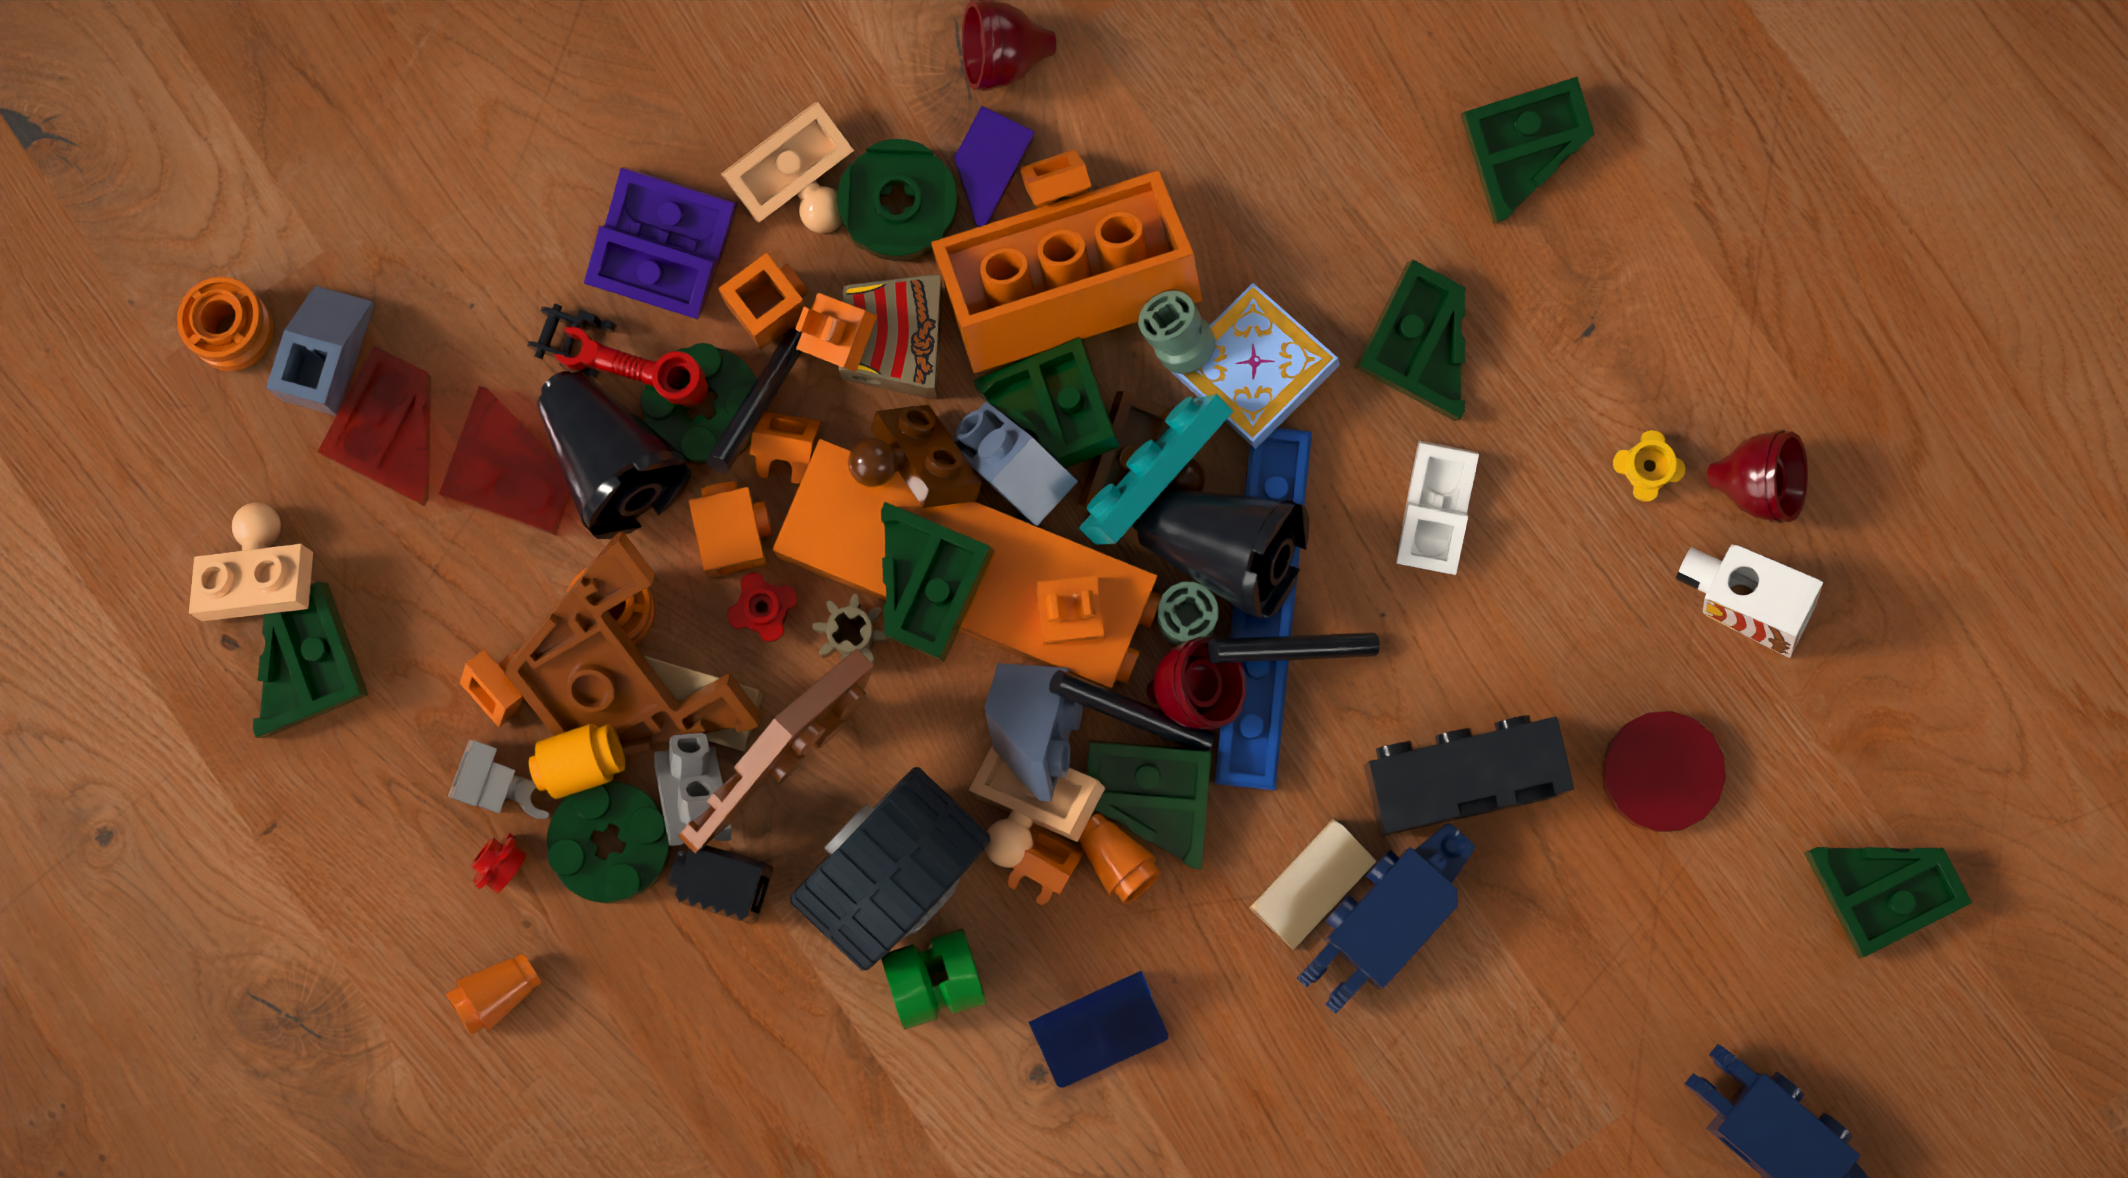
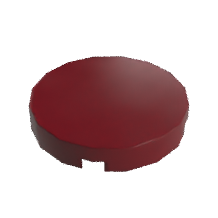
M1673 711L1649 712L1626 723L1610 740L1604 755L1603 788L1614 810L1633 826L1654 832L1681 831L1703 820L1719 802L1726 780L1724 755L1713 734L1694 718Z

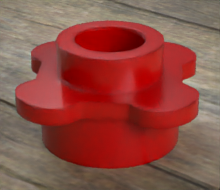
M752 572L746 574L740 581L742 592L737 603L727 611L728 622L735 629L746 627L759 633L760 637L766 642L777 641L784 633L782 625L786 620L788 610L794 608L797 604V595L788 585L777 587L765 582L763 576L759 573ZM759 602L767 603L768 609L766 612L760 613L757 611L756 606Z
M508 833L501 842L492 837L472 862L471 867L477 871L473 882L475 883L474 886L479 890L486 885L494 892L499 893L510 882L524 862L527 854L515 846L516 840L511 833Z

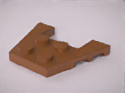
M623 531L612 538L511 658L504 672L553 736L594 723L597 727L610 724L619 737L624 755L651 750L652 744L670 741V737L673 735L705 734L735 727L738 733L752 730L759 726L761 712L731 673L726 674L682 700L676 699L610 614L609 609L651 586L655 577L654 571Z
M856 648L775 717L734 768L737 773L709 797L707 802L711 806L694 821L689 822L678 837L696 854L733 822L749 797L769 778L773 777L779 784L782 783L805 760L806 756L803 753L812 745L815 748H821L841 730L845 723L851 719L858 704L867 694L864 689L874 665Z

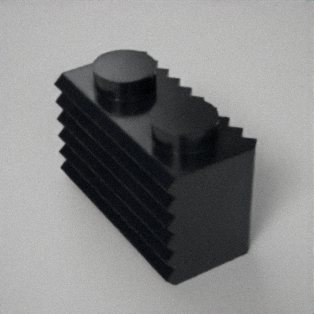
M705 845L696 854L689 848L688 853L678 851L671 869L668 887L677 889L675 895L679 903L751 925L759 919L773 873V867L765 862Z

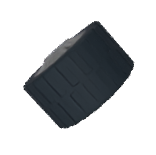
M913 767L873 808L866 803L824 847L829 854L790 896V903L861 971L869 970L901 939L915 934L946 903L956 891L961 876L990 842V834L920 767Z

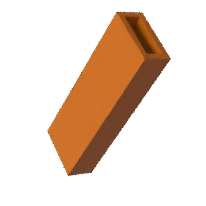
M819 438L772 549L778 559L886 602V585L883 583L882 558H885V527L881 521V509L884 502H887L985 543L995 551L961 624L959 633L1040 666L1069 668L1070 674L1111 691L1116 681L1127 685L1140 654L1139 650L1130 647L1137 628L1141 625L1150 629L1162 598V594L1153 591L1157 575L975 501L922 508L899 472H895L893 477L884 485L878 487L864 486L858 483L849 471L848 458L851 451ZM1097 575L1104 638L1043 645L1036 581Z

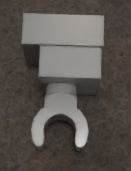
M469 740L448 794L449 798L496 813H500L503 802L507 798L520 803L524 812L533 818L547 819L549 817L548 812L535 808L531 803V793L537 788L532 778L528 780L514 775V769L493 762L497 748L475 740Z

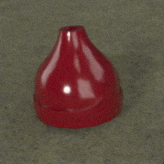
M971 0L967 4L962 25V56L966 79L973 90L991 91L994 88L1010 86L1022 79L1038 62L1055 54V33L1037 25L1020 9L1006 2L993 0Z
M1775 430L1773 432L1757 434L1741 442L1722 460L1709 465L1707 470L1708 484L1710 487L1726 494L1740 510L1755 518L1769 520L1774 523L1791 522L1797 519L1802 511L1807 494L1808 463L1804 444L1800 436L1793 431Z
M1200 636L1172 648L1158 664L1154 679L1147 685L1148 699L1153 704L1159 705L1167 717L1181 726L1214 730L1233 722L1242 711L1246 697V676L1242 662L1213 664L1208 658L1207 647L1209 641L1220 638Z

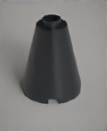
M562 371L553 375L544 383L541 388L542 394L537 402V408L581 521L595 538L612 539L622 531L625 534L632 533L642 527L636 519L652 507L659 516L683 493L691 478V470L686 465L687 461L684 455L588 374L581 371L573 373Z
M1165 488L1134 522L1133 528L1138 531L1139 543L1247 615L1261 618V615L1270 618L1284 604L1297 580L1300 569L1290 566L1295 547L1304 550L1307 548L1310 519L1305 506L1288 499Z

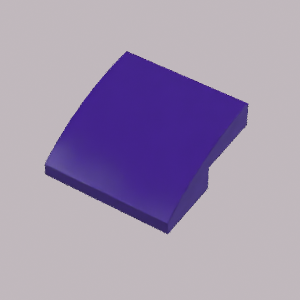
M622 167L605 225L599 226L584 284L699 319L719 266L738 202L628 167Z

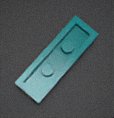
M1218 394L1197 397L1195 399L1189 396L1181 401L1167 416L1165 422L1170 427L1156 442L1153 440L1145 442L1128 459L1126 466L1130 471L1117 486L1114 484L1107 485L1090 501L1087 510L1091 515L1079 529L1095 545L1116 544L1234 411Z

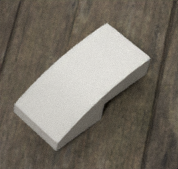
M1418 441L1396 559L1397 564L1456 575L1468 520L1467 510L1479 457L1478 451Z

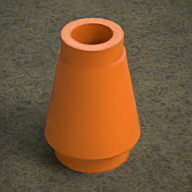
M1099 812L1089 819L1078 841L1109 897L1117 895L1123 904H1129L1145 893L1161 876L1160 870L1154 864L1156 856L1115 823L1108 820L1104 814Z
M522 952L513 959L509 958L455 980L458 986L445 995L472 1036L483 1028L489 1032L532 992V989L542 984Z

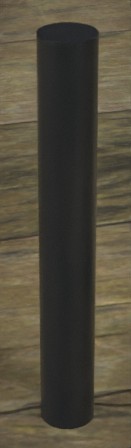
M795 328L787 330L707 458L708 465L714 471L725 474L732 467L801 355L802 351L796 349L802 335L801 331Z
M1374 632L1222 638L1209 641L1207 654L1210 662L1213 664L1374 657L1379 653L1380 641L1378 635Z
M1062 670L1056 671L1051 678L1050 692L1187 748L1209 750L1213 744L1214 734L1212 731L1181 726L1167 717L1161 710Z

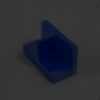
M1142 971L1028 1022L1058 1087L1064 1088L1168 1039V1032L1150 995L1151 991Z

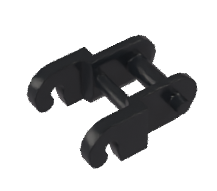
M554 304L553 308L542 306L540 312L547 316L538 342L529 341L527 346L536 351L534 357L543 360L544 354L554 357V354H560L572 358L570 353L575 339L567 335L562 350L550 346L559 321L571 325V327L584 329L589 325L610 333H615L617 324L609 320L602 321L596 315L579 310L577 317L561 312L562 306ZM559 363L560 366L563 368V370L570 371V372H572V373H573V372H578V371L570 370V369L566 368L564 365H562L561 363ZM588 367L579 370L585 372L594 380H597L600 373L598 370Z

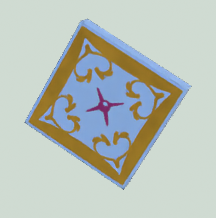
M1252 283L1209 325L1216 339L1215 350L1211 358L1201 368L1190 373H1171L1197 397L1218 394L1234 411L1225 422L1256 449L1340 366L1338 357Z

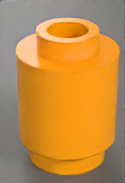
M591 723L537 741L535 744V755L529 757V769L534 784L539 791L547 790L552 798L560 799L611 782L614 774L625 770V756L619 737L610 724L597 727V725Z

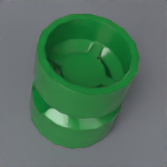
M963 928L931 938L926 950L921 951L912 944L890 951L882 957L890 991L904 1030L937 1020L940 1009L945 1007L956 1014L987 1004ZM946 970L949 980L943 981L934 987L930 973Z

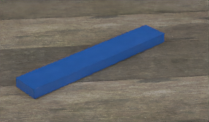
M1276 428L1256 449L1249 445L1244 496L1288 499L1305 506L1312 432ZM1295 547L1290 566L1296 568L1299 566L1300 548ZM1297 580L1284 604L1270 618L1261 615V618L1249 616L1233 605L1229 638L1291 636ZM1289 660L1242 662L1246 676V697L1242 711L1234 721L1220 727L1214 785L1267 791L1276 790Z

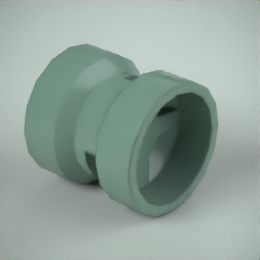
M1176 290L1162 292L1152 297L1139 314L1138 325L1142 335L1154 348L1156 356L1162 365L1170 372L1178 374L1190 373L1201 368L1211 358L1215 350L1216 339L1207 322L1201 318L1193 300L1184 292Z
M1180 582L1171 586L1162 595L1158 605V629L1161 636L1174 646H1179L1186 641L1200 636L1210 637L1218 620V604L1214 595L1205 586L1196 582Z

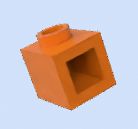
M765 253L718 288L726 306L760 350L798 323L803 307H806L802 297L809 293L806 286L788 263L779 269L768 253Z
M722 482L706 486L701 489L702 497L688 500L703 570L709 579L768 566L762 538L773 536L765 500L754 502L750 489L748 487L738 489L736 482Z

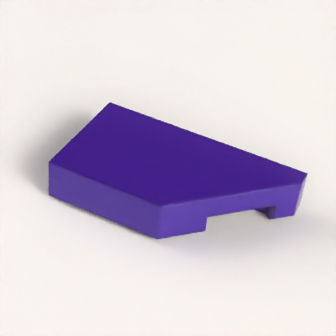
M981 106L954 157L976 228L990 223L1035 135L1034 131L984 106Z

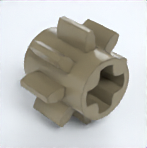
M858 594L852 595L848 607L840 609L834 602L828 600L826 605L831 613L828 622L813 623L812 626L815 632L827 635L829 640L818 651L821 657H829L836 651L842 656V661L857 648L874 665L876 663L875 658L870 651L874 642H889V638L884 635V632L874 630L872 625L883 615L880 607L873 608L866 614L860 609L861 602ZM848 619L853 625L860 624L862 621L866 624L860 630L863 638L860 644L854 646L848 640L840 644L836 642L842 635L838 626L842 621Z

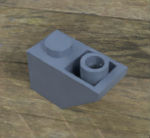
M314 286L283 332L266 388L281 401L339 417L374 303L359 297Z
M987 401L978 410L969 413L961 420L956 428L955 435L952 437V440L974 472L1036 526L1078 482L1032 436Z
M998 663L984 708L993 749L1039 801L1051 802L1058 777L1065 778L1069 770L1070 745L1068 739L1070 731L1079 730L1083 714V705L1053 694L1049 690L1050 681L1054 673L1058 670L1070 673L1069 668Z

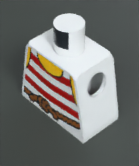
M1731 544L1723 561L1691 547L1676 576V580L1706 593L1703 605V613L1706 616L1788 658H1791L1817 606L1823 582L1733 544ZM1736 585H1744L1751 589L1752 593L1743 596L1737 595L1730 588Z

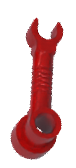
M567 327L563 329L570 337L582 340L583 344L581 352L575 357L568 358L560 354H554V357L570 370L579 371L588 367L621 375L628 379L632 378L634 381L637 380L638 382L653 386L667 401L686 407L700 404L707 396L708 384L704 371L700 364L687 353L680 351L669 352L660 357L657 362L648 361V359H643L636 355L632 356V354L604 346L594 341L580 328ZM686 378H690L689 384L684 389L679 390L681 382Z

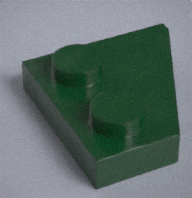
M1578 77L1460 114L1493 223L1506 220L1533 191L1558 170V167L1566 159L1580 149L1595 134Z
M1413 259L1407 262L1355 368L1453 421L1460 420L1465 412V400H1461V365L1465 363V339L1461 333V322L1465 317V287Z
M1080 337L973 380L977 391L985 401L1032 436L1064 468L1120 447L1087 349Z
M884 502L881 509V521L885 527V558H882L883 583L886 585L884 635L890 640L945 662L995 551L985 543Z

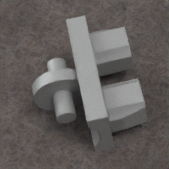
M703 733L673 735L670 737L669 750L654 752V767L669 846L684 843L678 837L681 831L689 822L694 821L711 806L707 800L723 785L715 746L709 747L707 735ZM731 824L713 839L718 841L731 840Z

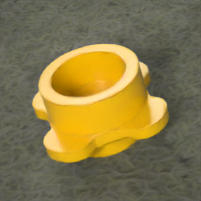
M1654 430L1643 433L1640 442L1630 450L1618 451L1613 459L1614 470L1618 474H1623L1627 477L1634 487V497L1642 502L1654 500L1660 488L1668 482H1679L1685 475L1684 462L1676 458L1672 448L1665 443L1664 435ZM1645 461H1652L1655 468L1653 471L1649 472L1644 469Z

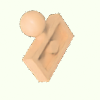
M814 102L723 171L721 175L757 222L760 223L797 194L801 200L799 214L803 224L815 233L826 234L837 230L843 224L837 203L838 191L831 187L820 186L816 179L854 150L819 102Z
M248 503L242 506L233 517L232 532L237 542L242 545V551L194 557L189 614L200 621L308 609L313 551L302 544L270 547L280 535L281 521L277 512L265 503Z
M992 746L968 791L977 799L1010 813L1007 819L995 822L987 830L990 834V842L987 844L985 852L996 865L1011 868L1022 861L1025 850L1033 848V838L1029 830L1033 823L1078 842L1105 787L1097 779L1069 768L1065 778L1058 777L1052 801H1039L995 752Z

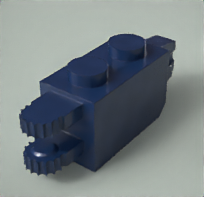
M1447 823L1415 850L1409 847L1398 856L1390 849L1366 875L1374 885L1359 901H1356L1349 894L1326 919L1325 922L1333 928L1324 939L1327 944L1305 967L1297 979L1307 988L1311 983H1316L1327 971V966L1338 954L1355 968L1354 972L1345 982H1340L1330 993L1329 1000L1325 1003L1335 1014L1367 980L1377 989H1384L1457 908V888L1452 883L1476 846L1455 826Z
M1717 1044L1709 1056L1720 1070L1732 1076L1742 1085L1733 1097L1728 1101L1717 1091V1088L1712 1083L1694 1073L1684 1083L1695 1096L1717 1114L1706 1129L1763 1178H1869L1856 1163L1861 1155L1847 1144L1853 1137L1852 1134L1838 1121L1824 1112L1819 1118L1815 1117L1800 1104L1805 1094L1779 1072H1775L1771 1078L1765 1073H1755L1725 1047Z

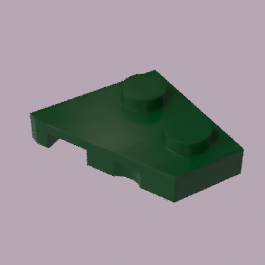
M318 581L310 585L308 609L264 614L262 634L265 638V649L259 658L257 681H263L260 718L253 719L255 738H267L369 695L328 583Z
M1089 740L1087 775L1097 779L1105 787L1095 810L1109 818L1115 819L1128 827L1133 833L1178 857L1191 868L1202 869L1211 750Z
M1816 847L1804 852L1858 958H1864L1972 903L1944 848Z

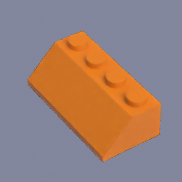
M1159 170L931 242L955 322L973 373L1047 351L1079 337L1084 339L1138 322L1139 314L1144 305L1152 297L1162 292L1176 290L1187 294L1194 303L1202 301L1194 253Z

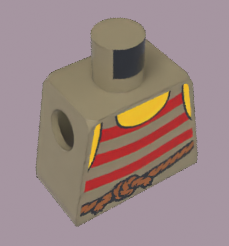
M926 275L844 286L842 302L878 316L857 371L854 372L839 366L842 379L922 398L937 399L943 295L941 275Z

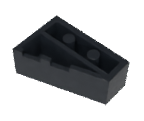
M1530 715L1505 719L1494 723L1496 731L1472 736L1471 728L1450 731L1435 736L1437 745L1413 750L1411 741L1377 748L1376 754L1378 759L1366 763L1364 769L1380 837L1554 799L1574 790L1558 717L1531 722Z

